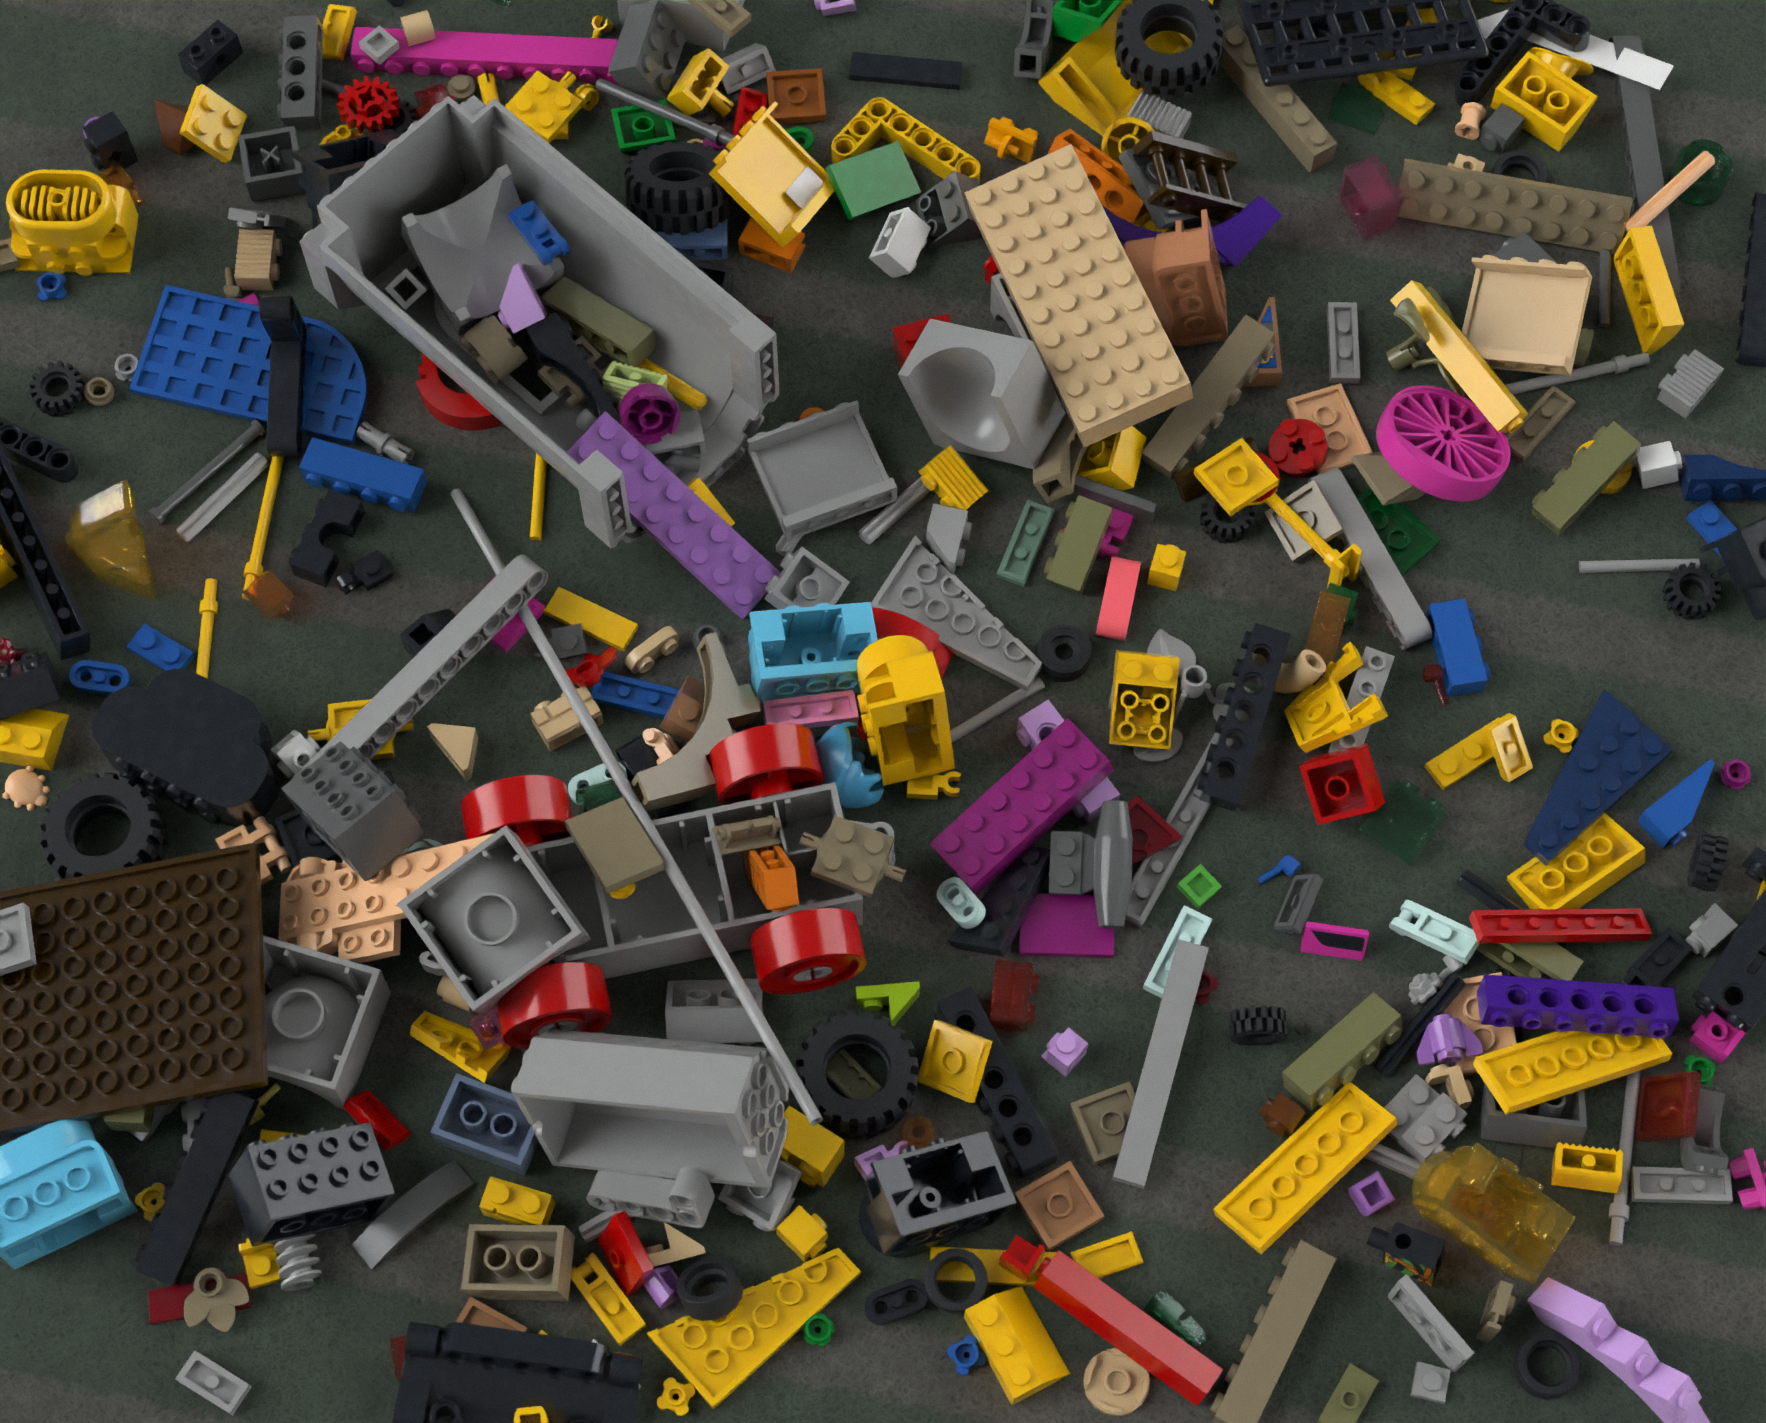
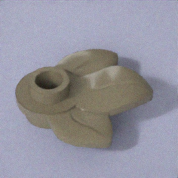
M206 1268L202 1270L194 1280V1291L184 1302V1318L188 1327H194L207 1319L216 1329L228 1332L235 1321V1306H241L249 1302L248 1291L243 1283L239 1280L227 1279L225 1274L219 1269ZM215 1279L217 1282L216 1288L213 1291H207V1282Z

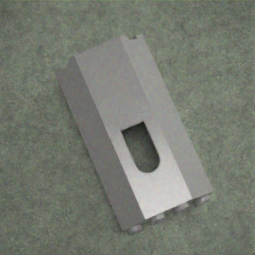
M553 1029L532 1038L528 1050L524 1052L519 1074L512 1082L511 1093L528 1123L532 1124L533 1132L553 1166L676 1178L681 1167H692L702 1171L707 1176L709 1182L770 1188L788 1134V1118H784V1104L782 1101H788L789 1086L767 1048Z

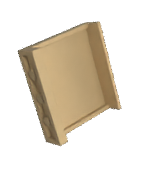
M1484 255L1482 258L1472 257L1471 262L1476 267L1462 334L1491 369L1571 376L1592 281V275L1587 267L1579 262H1568L1566 265L1556 264L1554 261L1546 259L1539 260V262H1528L1526 259L1512 257L1510 260H1501L1492 255Z

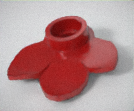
M612 646L600 656L587 653L577 667L565 671L572 683H576L578 686H594L601 680L604 669L615 660L617 651Z

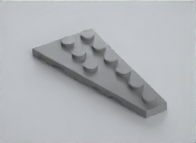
M914 536L871 602V606L905 615L924 624L939 634L938 641L955 655L1028 691L1042 669V662L1018 638H1014L1004 627V624L997 617H994L985 608V605Z

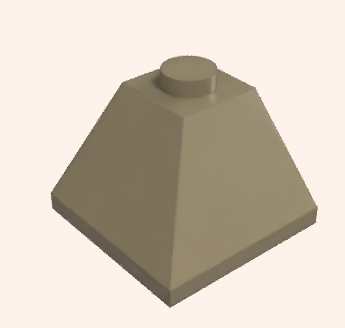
M1381 451L1354 455L1351 458L1382 505L1416 500L1425 493L1403 479L1388 464Z

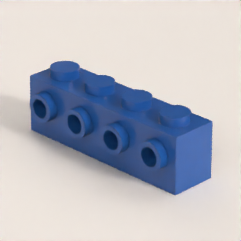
M313 437L299 466L303 480L312 487L321 488L323 486L346 496L351 494L361 497L364 501L371 504H376L377 502L386 504L399 512L407 510L415 513L427 484L422 468Z

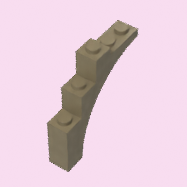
M1062 402L1065 415L1038 465L1033 469V484L1046 503L1074 492L1075 476L1080 461L1088 446L1083 447Z
M716 632L704 635L696 648L703 669L705 687L703 713L696 733L677 754L657 766L638 772L630 783L646 812L708 796L716 784L709 760L710 751L720 741L735 734L736 731L733 728L752 724L761 711L759 698L753 693L750 684L738 686L737 674L731 669L727 660L726 648L719 641Z

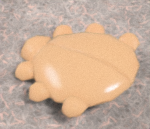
M28 766L26 769L16 770L8 776L5 782V792L2 795L4 799L10 798L14 801L16 809L26 805L27 810L31 811L35 805L40 807L46 805L48 799L45 794L50 792V788L43 786V782L46 780L45 776H38L34 773V767Z

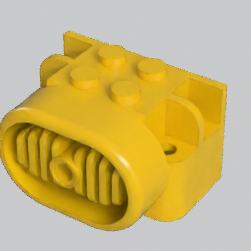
M35 170L24 174L12 184L7 193L6 208L10 216L9 228L12 232L11 249L19 257L20 267L15 268L16 271H47L56 274L76 272L83 276H89L92 273L130 274L138 212L127 189L118 185H107L98 175L82 170Z
M906 635L889 636L873 642L863 650L857 660V676L861 694L857 695L863 729L865 733L867 732V736L870 737L867 738L871 756L876 755L878 759L883 786L955 769L945 691L933 652H928L927 647L920 640Z

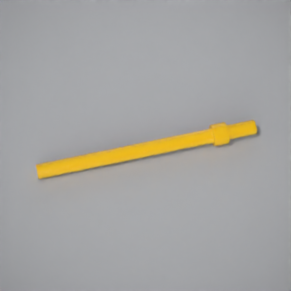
M284 456L272 457L250 561L246 563L243 574L246 578L242 593L244 600H254L257 582L262 578L264 567L261 563Z
M213 578L205 580L204 599L200 601L199 614H202L196 674L207 679L214 614L218 613V602L216 601L218 581Z

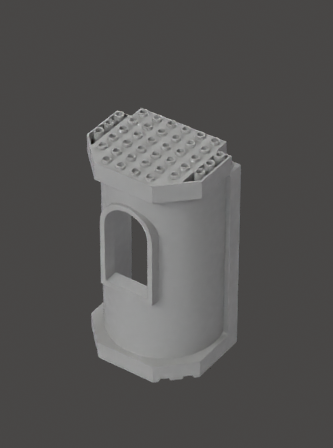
M473 95L466 102L458 104L448 96L442 102L436 103L419 121L413 122L408 130L399 138L390 141L381 153L376 157L370 158L362 169L353 176L347 177L338 189L332 194L326 195L320 204L317 205L321 223L316 228L307 231L299 241L313 286L337 309L368 305L573 484L579 491L585 526L607 546L614 548L622 540L626 543L639 541L642 535H650L630 517L623 471L597 449L581 464L567 453L584 434L576 425V419L579 414L586 408L596 417L589 400L583 405L579 404L573 410H570L564 403L571 396L567 389L559 396L552 391L540 402L510 375L494 384L484 372L485 370L473 360L467 352L468 350L460 342L459 338L463 335H457L431 287L406 310L385 289L415 261L401 235V218L411 212L413 215L431 213L460 200L490 179L497 168L507 164L512 173L514 186L521 204L524 205L533 200L560 236L568 243L571 253L563 257L561 255L557 256L565 267L563 276L573 282L580 283L591 293L602 296L609 304L618 309L625 310L639 322L647 323L654 330L656 349L647 359L706 395L707 403L702 410H698L705 438L707 455L699 457L700 467L698 472L682 470L676 475L685 485L695 477H699L707 488L710 487L745 453L742 445L748 435L756 434L764 421V416L761 413L767 403L774 402L780 394L777 335L495 98L485 105ZM544 292V293L538 295L539 298H540V300H541V297H542L546 292ZM596 349L602 355L601 361L596 364L600 370L610 365L612 361H616ZM673 396L680 412L697 411Z

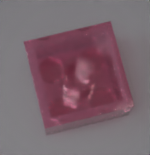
M1373 155L1344 168L1337 198L1364 241L1394 229L1403 201V195L1397 185L1394 186L1389 178L1386 166L1380 163L1377 157Z

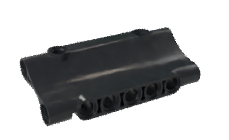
M410 1321L405 1341L403 1370L392 1423H438L437 1420L442 1416L452 1417L454 1420L451 1423H514L517 1408L542 1406L544 1408L549 1423H633L643 1356L614 1351L609 1352L605 1345L577 1339L462 1322H451L444 1328L439 1325Z

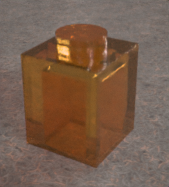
M270 570L263 572L242 592L267 618L274 617L275 615L280 618L292 607L289 601L295 597Z

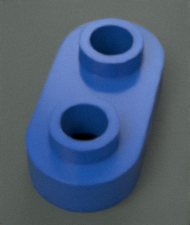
M82 660L75 663L69 671V679L77 691L109 696L118 689L132 685V679L127 669L117 664ZM92 675L89 681H82L83 676ZM113 680H121L118 686H111Z

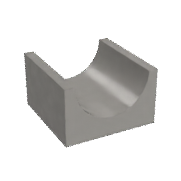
M506 825L397 903L472 1011L483 1015L496 1008L495 1005L502 996L533 971L561 953L576 946H581L591 939L519 836Z

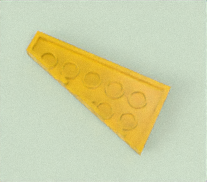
M838 1247L802 1263L801 1266L773 1276L766 1282L744 1289L741 1301L726 1316L709 1321H701L690 1316H684L675 1320L672 1324L648 1332L647 1336L714 1410L799 1332L810 1317L824 1309L860 1276L861 1271Z

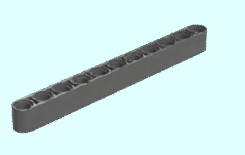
M1639 35L1610 36L1609 42L1614 43L1617 60L1624 48L1643 54L1641 37ZM1614 73L1615 81H1613L1615 96H1618L1619 100L1617 112L1619 120H1622L1623 128H1620L1622 143H1625L1626 146L1624 157L1626 167H1629L1630 175H1627L1629 190L1633 191L1632 209L1634 214L1664 187L1649 86ZM1667 206L1646 226H1652L1677 299L1680 291V281Z

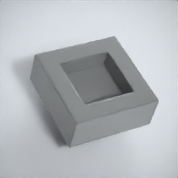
M380 25L359 41L360 49L379 65L400 48L399 42Z
M1417 1362L1410 1396L1444 1404L1451 1370Z

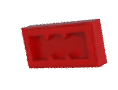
M369 1090L348 1098L343 1105V1108L359 1124L371 1123L377 1143L385 1151L405 1142L411 1134Z

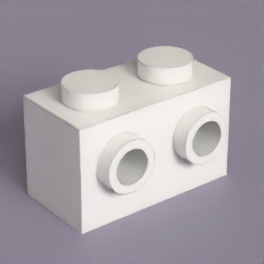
M908 207L889 213L869 259L890 277L896 278L910 274L917 265L916 260L920 251L927 243L926 238L931 227Z

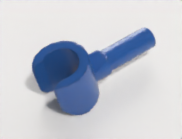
M1286 855L1279 861L1277 866L1256 879L1261 885L1279 875L1282 871L1291 877L1300 869V863L1293 856Z

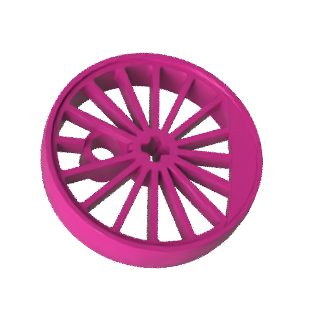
M1420 385L1399 391L1387 404L1377 424V443L1388 464L1411 485L1441 499L1467 502L1485 497L1499 483L1510 462V446L1504 432H1497L1473 401L1444 388Z

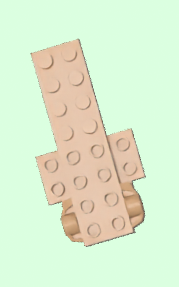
M493 834L404 854L403 851L388 866L382 868L366 882L344 861L337 863L333 860L327 861L318 857L303 858L300 861V865L292 869L287 881L281 883L278 940L328 955L338 952L339 958L356 963H365L400 955L401 919L407 917L397 903Z

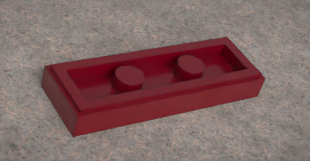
M247 1274L227 1277V1279H235L243 1283L249 1295V1302L241 1306H235V1310L251 1308ZM212 1279L207 1282V1291H213L216 1288V1280ZM194 1283L147 1290L150 1323L155 1325L184 1320V1302L194 1291Z

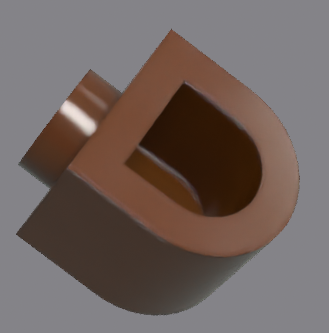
M1280 1093L1275 1101L1269 1098L1259 1114L1264 1117L1262 1120L1268 1123L1266 1127L1276 1136L1283 1137L1284 1134L1287 1136L1293 1134L1304 1117L1305 1111L1294 1101Z

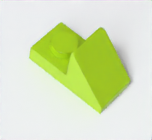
M919 981L856 987L857 1008L864 1007V1010L878 1011L883 1008V1005H888L889 1016L892 1020L891 1026L894 1027L919 997Z

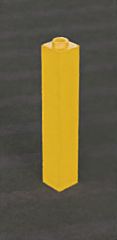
M1411 280L1390 301L1396 308L1405 298H1410L1414 302L1429 332L1430 340L1425 344L1497 432L1513 433L1524 424L1522 419L1528 415L1527 411L1421 283Z

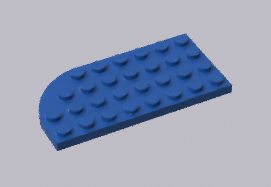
M165 285L129 390L132 394L248 421L257 420L259 423L267 425L271 340L260 320L259 306ZM302 316L307 333L302 433L354 445L356 432L361 425L368 401V384L363 365L350 342L335 328L320 320Z

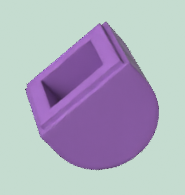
M1379 1171L1348 1188L1351 1199L1365 1217L1395 1200Z
M670 1265L653 1269L643 1283L660 1309L666 1308L680 1298L676 1290L679 1277Z

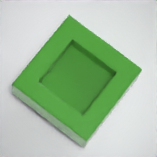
M1201 864L1177 884V888L1197 909L1212 898L1222 887Z

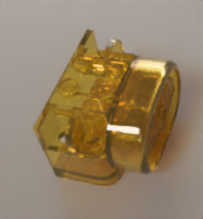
M1475 1143L1473 1147L1461 1146L1455 1151L1437 1152L1428 1157L1418 1168L1412 1185L1413 1201L1411 1204L1417 1209L1420 1216L1434 1228L1461 1246L1473 1251L1502 1273L1534 1285L1576 1218L1542 1192L1544 1187L1530 1177L1523 1178L1518 1174L1520 1170L1518 1166L1505 1158L1500 1160L1479 1143Z

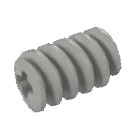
M315 1234L278 1241L274 1245L275 1252L280 1254L276 1259L277 1264L282 1267L279 1270V1277L285 1279L281 1283V1290L296 1291L312 1287L316 1284L313 1279L320 1276L322 1271L311 1269V1266L320 1260L319 1257H309V1253L317 1250V1245L307 1244V1240L315 1237Z

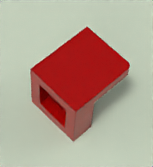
M1016 1235L1006 1252L1003 1251L998 1265L1024 1282H1027L1042 1259L1046 1247L1040 1244L1036 1248Z

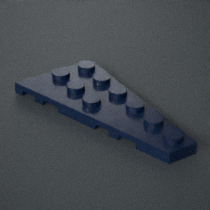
M1604 689L1523 845L1547 866L1669 757L1673 749Z

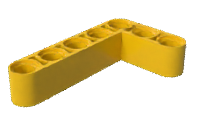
M877 97L871 99L839 132L831 144V158L834 164L868 152L880 138H883L890 144L899 141L905 154L941 178L945 179L951 173L957 171L964 175L970 174V178L977 179L978 183H980L981 166L977 159L885 98Z

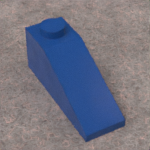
M1711 759L1647 808L1638 819L1637 823L1662 849L1670 843L1675 847L1687 837L1688 834L1685 830L1693 820L1715 764Z

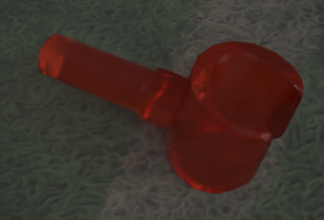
M1425 665V668H1423L1424 682H1434V688L1440 705H1447L1448 702L1442 687V667L1439 665Z

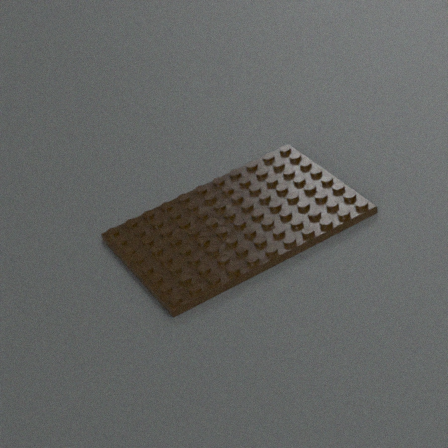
M255 842L0 892V910L21 903H25L29 907L36 956L35 965L0 976V1136L38 1129L64 1119L82 1121L268 1086L260 847Z

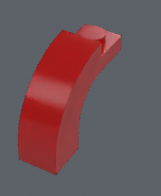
M420 353L423 365L418 366L421 380H417L416 384L424 406L436 419L448 426L462 430L475 431L501 426L500 421L470 394L458 393L448 389L441 382L436 365L423 353Z
M872 607L878 640L895 635H906L920 640L927 647L928 652H933L940 677L942 678L954 653L938 641L940 635L924 624L905 615Z

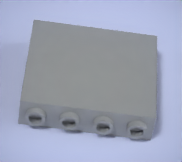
M857 400L851 403H841L834 409L822 413H813L806 419L797 422H787L775 430L759 432L752 438L747 439L748 454L787 541L897 501V485L893 477L889 478L859 414V403Z

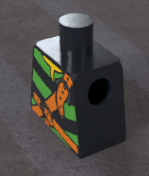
M1395 1223L1391 1233L1374 1226L1369 1235L1367 1245L1383 1251L1382 1264L1432 1287L1444 1259L1446 1240L1401 1223ZM1399 1243L1408 1248L1400 1249L1397 1247V1244Z

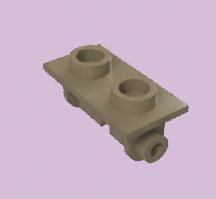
M772 815L712 827L720 856L781 845L777 830H781V821L779 817L774 818Z

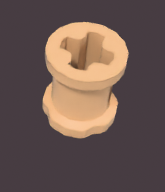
M1475 102L1464 103L1461 108L1462 118L1455 126V133L1458 136L1474 140L1479 137V125L1486 116V110L1482 105Z

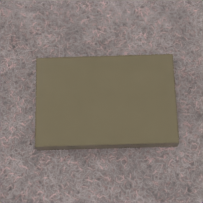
M623 797L565 820L566 829L606 894L665 870L664 861Z

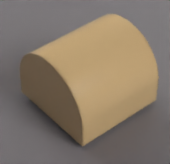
M428 10L400 17L409 46L436 39Z

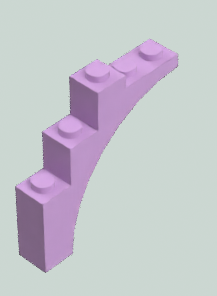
M1549 1277L1529 1297L1527 1302L1543 1324L1558 1331L1603 1363L1623 1380L1656 1413L1663 1423H1710L1698 1403L1702 1396L1690 1376L1660 1362L1646 1339L1617 1326L1603 1303Z

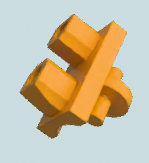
M1004 116L999 120L992 117L988 124L989 128L984 144L997 149V156L1001 159L1011 155L1029 163L1034 154L1038 132L1031 128L1020 130L1014 127L1015 124L1011 119Z

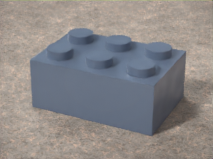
M457 1073L430 1132L435 1143L522 1175L526 1174L539 1143L533 1132L532 1124L528 1123L512 1093Z

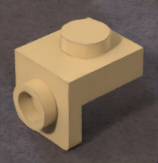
M1441 1064L1431 1068V1072L1428 1073L1424 1081L1430 1086L1444 1082L1450 1099L1463 1110L1467 1109L1472 1102L1471 1098L1474 1097L1470 1081L1464 1079L1460 1065L1449 1067V1064Z

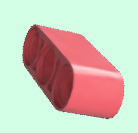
M1112 556L1096 636L1120 641L1126 640L1141 562Z

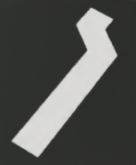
M1508 10L1477 20L1485 40ZM1532 33L1527 41L1583 60L1660 90L1674 67L1671 64L1628 48H1624L1619 58L1616 59L1614 43L1590 35L1588 47L1581 52L1569 51L1535 33Z

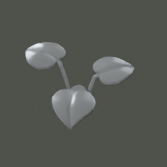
M1159 629L1152 638L1147 653L1172 655L1180 658L1178 682H1180L1181 695L1174 710L1173 725L1187 697L1197 698L1203 692L1206 693L1209 701L1215 704L1213 716L1218 721L1219 715L1225 716L1228 705L1223 704L1228 687L1234 688L1235 683L1219 685L1214 697L1210 690L1211 685L1206 683L1207 673L1203 667L1196 665V655L1192 648L1185 642ZM1244 686V689H1245L1247 692H1249V693H1255V692H1253L1252 690H1250V689H1248L1247 687ZM1243 710L1235 711V716L1239 721L1246 722L1250 720L1247 712ZM1173 728L1170 750L1133 746L1134 756L1141 761L1150 763L1169 760L1179 752L1183 736L1180 731Z

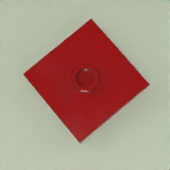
M622 1211L613 1216L597 1241L622 1292L626 1297H629L639 1290L654 1267L627 1212Z

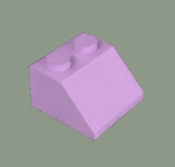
M521 261L516 262L512 266L500 303L501 311L498 313L504 328H511L513 334L544 319L547 315Z

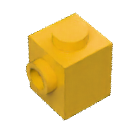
M1157 544L1147 584L1176 592L1187 551L1180 550L1177 546L1170 544Z
M800 1205L776 1227L777 1235L804 1262L810 1256L813 1259L818 1257L827 1248L825 1243L828 1239L827 1231L825 1230L827 1228L826 1223L815 1213L810 1216Z

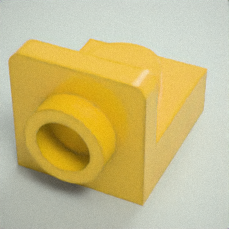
M247 1238L246 1243L238 1245L239 1252L243 1255L248 1283L251 1289L284 1280L279 1277L281 1266L276 1261L278 1253L274 1250L275 1242L252 1247L250 1239Z

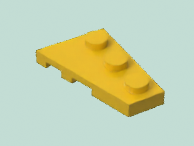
M426 1011L413 1022L409 1034L483 1083H486L506 1060L511 1046L503 1041Z

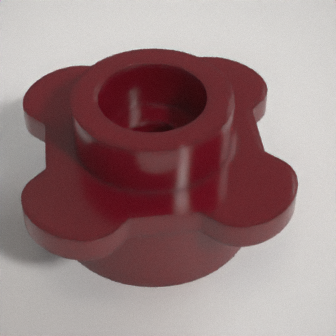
M1205 971L1202 972L1199 983L1203 987L1201 989L1198 988L1195 998L1201 1005L1209 1002L1210 993L1218 987V980L1215 977H1211Z

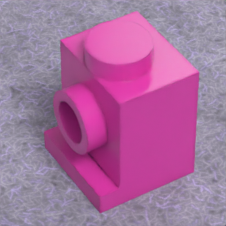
M1711 1012L1707 1018L1701 1014L1691 1026L1690 1030L1694 1032V1035L1690 1038L1689 1042L1721 1065L1745 1035V1032L1737 1030L1716 1013ZM1712 1029H1713L1715 1032H1717L1719 1035H1721V1037L1715 1036V1035L1712 1033Z

